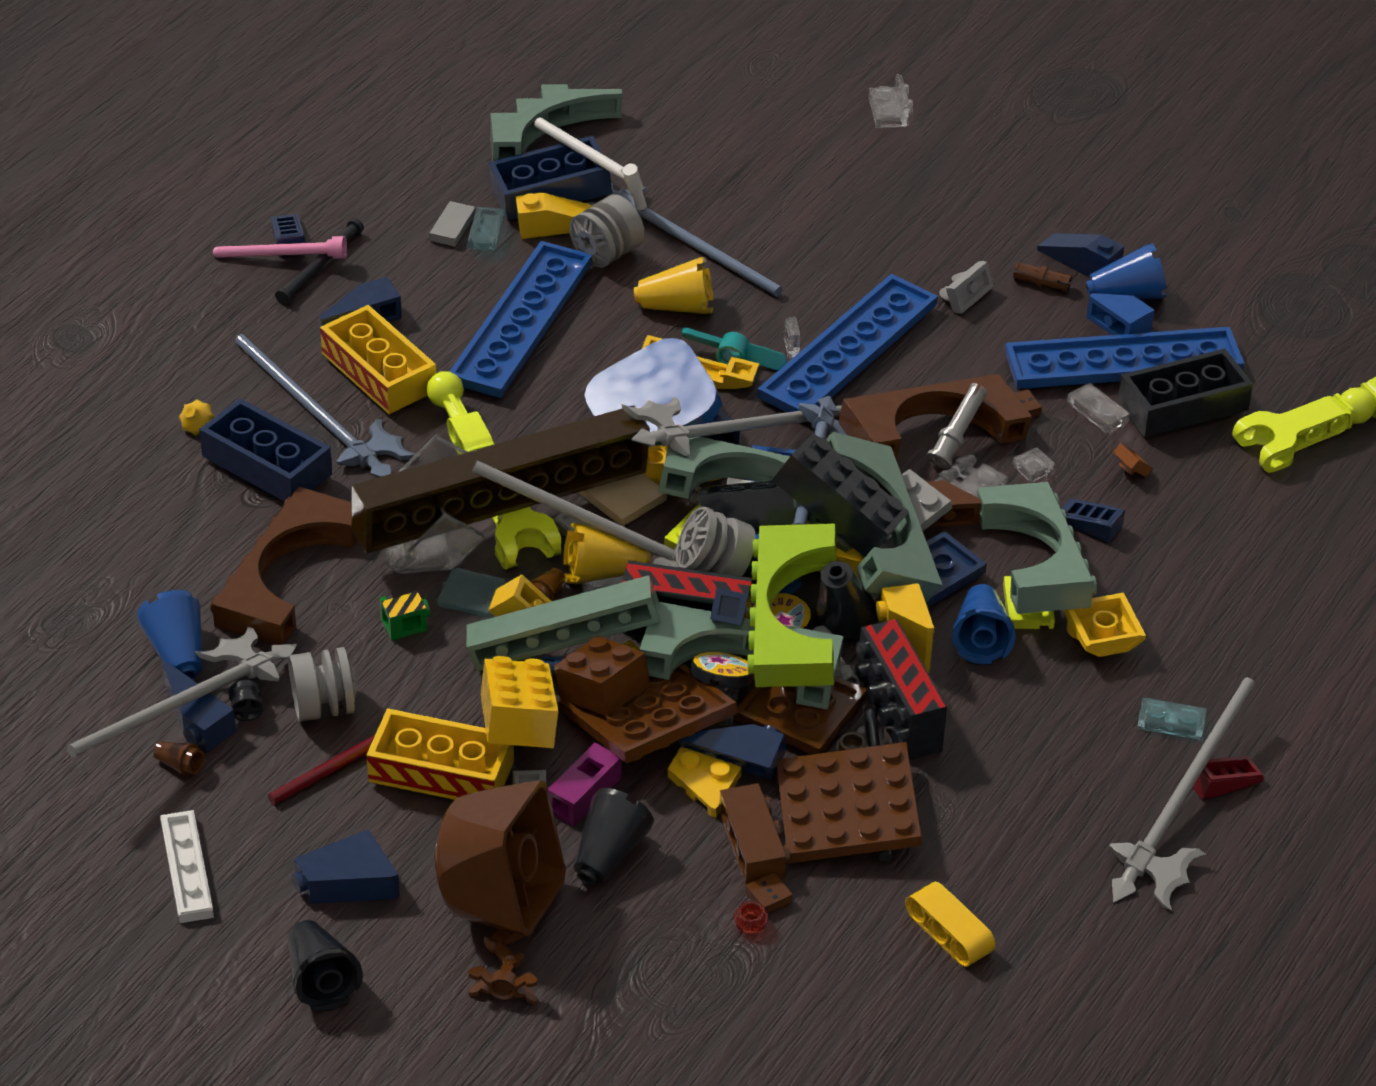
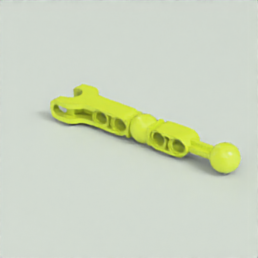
M440 371L433 375L428 381L426 388L428 399L434 405L446 409L450 417L447 419L448 433L458 454L495 445L477 411L467 413L462 404L461 398L464 392L462 380L456 374L449 371ZM530 507L492 517L497 526L495 530V555L504 569L517 567L516 558L518 551L527 547L540 549L547 558L561 555V536L554 520L548 515L535 512Z
M1376 377L1366 383H1362L1361 387L1349 388L1341 395L1337 393L1333 397H1323L1282 414L1267 411L1254 412L1236 422L1232 436L1243 447L1251 445L1264 446L1260 452L1259 465L1266 472L1272 473L1287 468L1293 462L1295 452L1338 435L1351 428L1352 424L1364 423L1371 416L1376 418Z

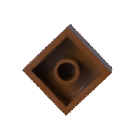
M601 636L590 639L588 643L554 665L560 699L608 716L650 686L645 652Z

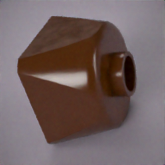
M544 781L520 783L463 795L454 800L449 806L439 828L434 862L441 896L453 915L464 920L524 936H529L564 885L566 873L547 784Z

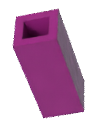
M594 743L548 788L554 816L575 826L588 813L591 798L596 794L597 790L600 788H613L621 780L622 760L609 749Z

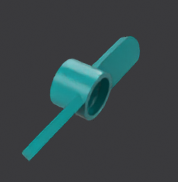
M683 328L681 333L688 340L718 348L716 359L720 363L728 364L732 356L759 363L761 366L774 370H780L787 364V358L783 353L749 343L748 339L738 332L726 333L723 338L690 328Z

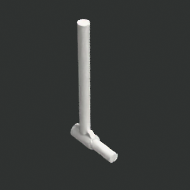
M538 118L535 121V127L623 179L628 191L632 194L637 210H644L647 207L642 192V181L636 165L627 164L623 167L546 120Z

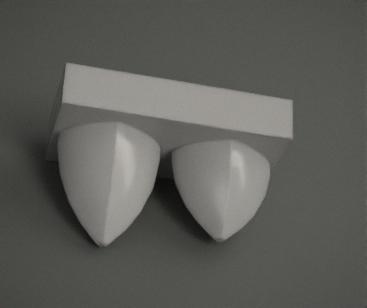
M978 261L967 271L955 274L951 277L953 282L949 286L942 288L939 294L943 299L950 302L953 313L962 314L994 287L988 262Z

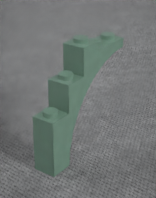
M541 84V98H517L516 113H491L490 139L493 161L523 154L535 139L544 135L543 131L535 127V121L538 118L546 120L557 128L581 121L621 118L622 89H568V84Z

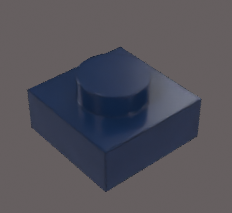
M716 588L710 619L743 626L749 594Z

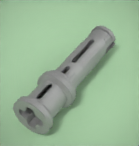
M971 383L948 427L940 430L938 442L934 449L928 451L927 458L938 467L949 469L952 465L951 459L957 448H961L964 444L963 435L984 397L988 394V391L983 386L976 390L978 384Z

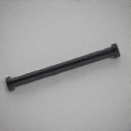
M352 218L347 223V228L338 236H345L348 242L355 235H360L364 230V226L360 220ZM319 254L285 288H280L276 291L275 297L277 301L283 305H288L293 299L292 296L332 256Z

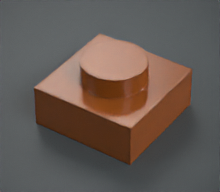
M1121 443L1113 451L1121 459L1119 465L1131 475L1137 472L1146 477L1153 469L1135 451Z

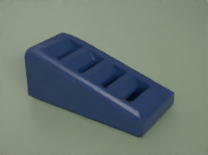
M298 214L270 217L275 244L305 243Z
M1070 498L1061 508L1065 510L1068 526L1071 525L1073 528L1107 543L1113 539L1123 526L1125 510L1117 507ZM1071 510L1076 511L1074 514L1069 513Z

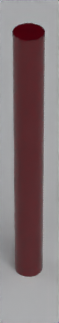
M375 735L268 794L269 801L272 805H276L366 755Z

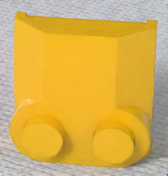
M1124 592L1092 598L1090 608L1063 610L1067 618L1066 628L1069 635L1078 639L1085 651L1098 657L1129 652L1146 639V634Z

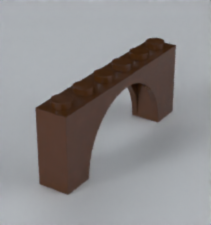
M999 374L843 399L838 423L848 436L890 446L897 460L902 438L896 426L909 418L919 415L940 414L954 417L971 383L978 384L976 390L983 386L988 391L971 423L989 432L1000 444L1025 440L1032 416Z
M298 487L293 495L285 500L279 514L271 519L265 533L257 538L251 552L243 557L240 567L234 575L231 574L228 577L226 585L220 594L214 596L210 606V610L213 613L214 627L242 636L246 633L247 626L252 627L257 634L258 641L271 645H284L296 629L295 605L278 598L270 592L262 582V578L266 570L278 558L302 547L331 544L353 548L358 540L351 530L352 502Z

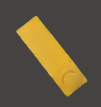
M530 193L515 196L521 239L570 233L572 218L584 210L593 207V205L546 193Z

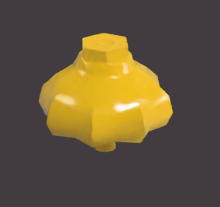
M199 399L192 403L184 404L183 411L179 415L183 431L191 432L195 436L200 433L199 429L215 417L211 412V404L203 403Z

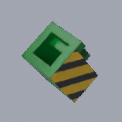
M418 592L388 600L386 596L379 597L381 622L391 641L427 631L426 617H430V608L425 598L421 599Z

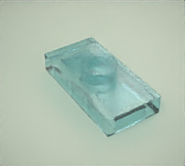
M477 207L468 237V248L496 250L505 218V209Z

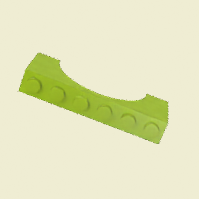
M835 524L759 526V539H753V556L758 558V561H752V579L757 580V584H751V602L756 603V607H750V626L755 627V631H749V650H754V654H748V674H754L756 687L834 685L833 639L814 638L792 631L775 618L770 608L777 594L790 582L811 572L823 570L827 564L837 561Z

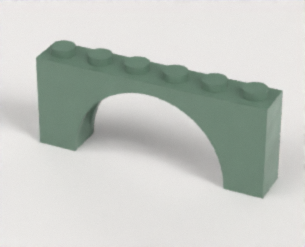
M832 432L826 439L830 443L831 448L842 457L850 459L859 471L865 476L873 478L882 490L900 500L903 507L909 511L891 533L894 548L874 547L857 566L865 591L881 595L882 588L919 584L924 600L927 603L942 586V582L892 448L887 445Z
M700 436L688 438L690 446V456L688 457L672 450L668 446L658 492L688 499L694 488L714 479L729 477L755 481L772 480L790 456ZM808 513L810 524H824L812 513Z
M1049 482L977 488V497L981 500L979 523L982 530L1001 529L1028 534L1042 540L1056 552L1051 558L1038 565L1011 570L1010 598L1017 614L1090 608L1092 595H1095L1097 592L1096 578L1089 573L1088 561L1082 558L1080 543L1075 542L1073 528L1071 525L1068 526L1065 510L1060 509L1058 495L1053 493Z

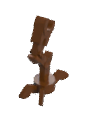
M496 928L491 937L484 936V944L490 953L497 955L502 962L500 970L495 971L492 975L483 966L469 969L468 976L476 981L482 980L469 989L468 996H477L480 992L485 994L491 993L498 999L525 998L528 1003L537 1005V997L530 987L536 986L538 979L530 972L517 978L513 970L522 965L524 954L513 955L506 946L527 936Z

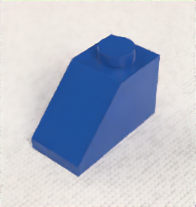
M1093 293L1089 295L1086 318L1111 335L1148 333L1152 329L1154 309L1135 296Z

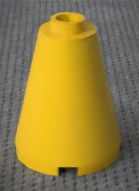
M696 258L639 280L638 286L634 287L636 304L640 303L643 309L712 314L713 307L708 308V301L713 300L709 268L703 269L702 263L707 262L706 258Z
M572 522L571 526L574 528V531H567L563 564L569 565L570 573H564L566 583L575 585L622 578L628 560L651 563L650 552L595 527Z

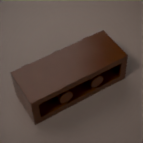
M759 783L720 790L719 814L745 885L773 872L780 879H785L786 864H790L789 849L786 844H781L780 841L781 831L777 820H772L770 799L767 795L763 796Z

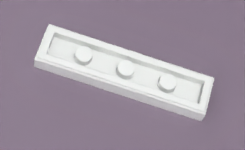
M194 810L160 815L179 923L214 918Z

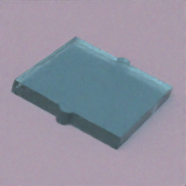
M453 567L447 581L442 583V591L436 601V606L489 617L491 612L488 610L495 591L505 584V579Z

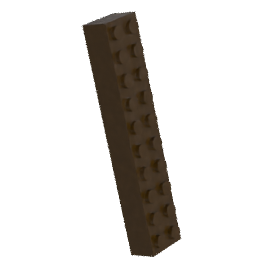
M622 408L353 484L351 530L364 552L369 554L540 504L538 501L472 472L476 461L489 465L559 498L646 473L649 445L632 441L631 439L642 428L650 432V427L645 420H636Z

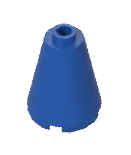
M1154 244L1145 245L1091 273L1090 280L1086 281L1088 294L1135 296L1139 300L1166 298L1167 294L1162 291L1167 289L1160 258L1154 259L1152 255L1153 251H1157Z
M979 584L973 586L966 595L952 629V642L963 659L975 664L986 665L991 664L992 660L1001 656L1002 659L1008 656L1014 647L1016 632L996 590L989 585Z
M171 590L157 594L158 600L150 604L148 600L142 603L137 611L138 624L163 664L166 662L170 663L193 680L202 670V659L195 653V651H202L201 607L197 597L196 599L193 598L191 592L186 590Z

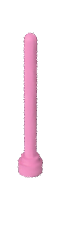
M333 236L332 239H327V242L220 246L213 249V255L217 258L327 254L332 256L333 259H345L347 256V241L345 236Z

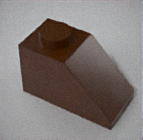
M945 480L926 481L951 500L952 509L929 527L979 524L981 500L978 497Z

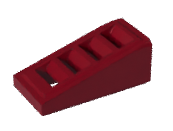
M1249 756L1215 758L1208 761L1195 782L1193 789L1201 799H1208L1263 782L1264 775Z

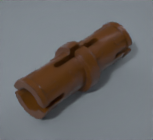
M1019 261L1015 265L1016 270L1024 271L1025 273L1016 271L1013 273V279L1035 283L1039 288L1047 286L1067 293L1070 289V284L1060 282H1072V275L1051 271L1047 266L1039 268Z

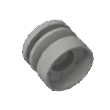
M612 194L594 204L593 207L574 216L570 222V236L576 250L590 254L593 258L592 266L602 268L620 258L621 255L641 245L644 239V226L636 208L622 196Z
M699 507L690 515L681 530L676 549L677 564L680 568L742 577L753 555V539H756L755 530L750 524L735 518H726L723 513L714 512L713 509L708 507Z
M344 647L335 648V663H332L328 649L322 650L321 665L315 666L310 652L288 656L290 682L298 722L320 719L321 704L323 703L328 704L332 716H338V701H342L345 714L354 713L356 683L353 667L349 662Z

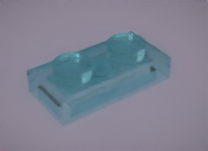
M1143 697L1137 729L1202 740L1207 708Z

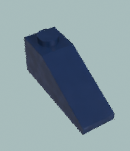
M1054 233L1037 246V251L1090 278L1091 273L1122 258L1125 246L1100 234Z
M388 277L360 284L319 316V329L321 326L366 305L372 307L387 322L401 319V296Z
M166 662L162 665L165 689L169 697L198 684L170 663ZM211 693L174 710L185 739L190 744H196L206 753L236 732L234 709Z
M751 724L703 730L678 740L680 748H688L741 766L742 772L770 781L774 780L777 773V765L787 749L784 734L779 729L769 725L761 727Z

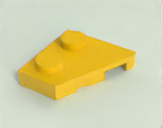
M683 747L679 749L668 767V778L677 786L682 787L693 801L699 799L707 807V813L714 818L719 814L720 790L734 788L741 776V766Z

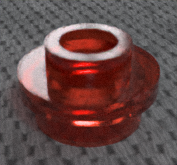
M746 901L734 913V924L737 929L744 933H758L767 926L768 914L758 902Z

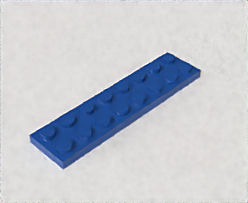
M540 241L449 371L456 374L462 380L463 388L502 398L592 265V256L582 251Z
M890 274L758 388L757 398L785 412L801 411L798 408L799 403L814 404L820 407L821 405L817 399L827 396L832 398L931 311L937 305L938 296Z
M1230 327L1009 342L1005 344V354L1016 389L1117 382L1121 380L1122 374L1224 348L1240 368L1244 369V361Z

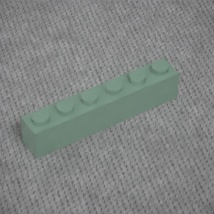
M650 575L468 624L466 648L476 671H482L484 659H493L495 656H505L511 658L512 661H519L589 642L590 639L596 636L608 637L659 623V599Z

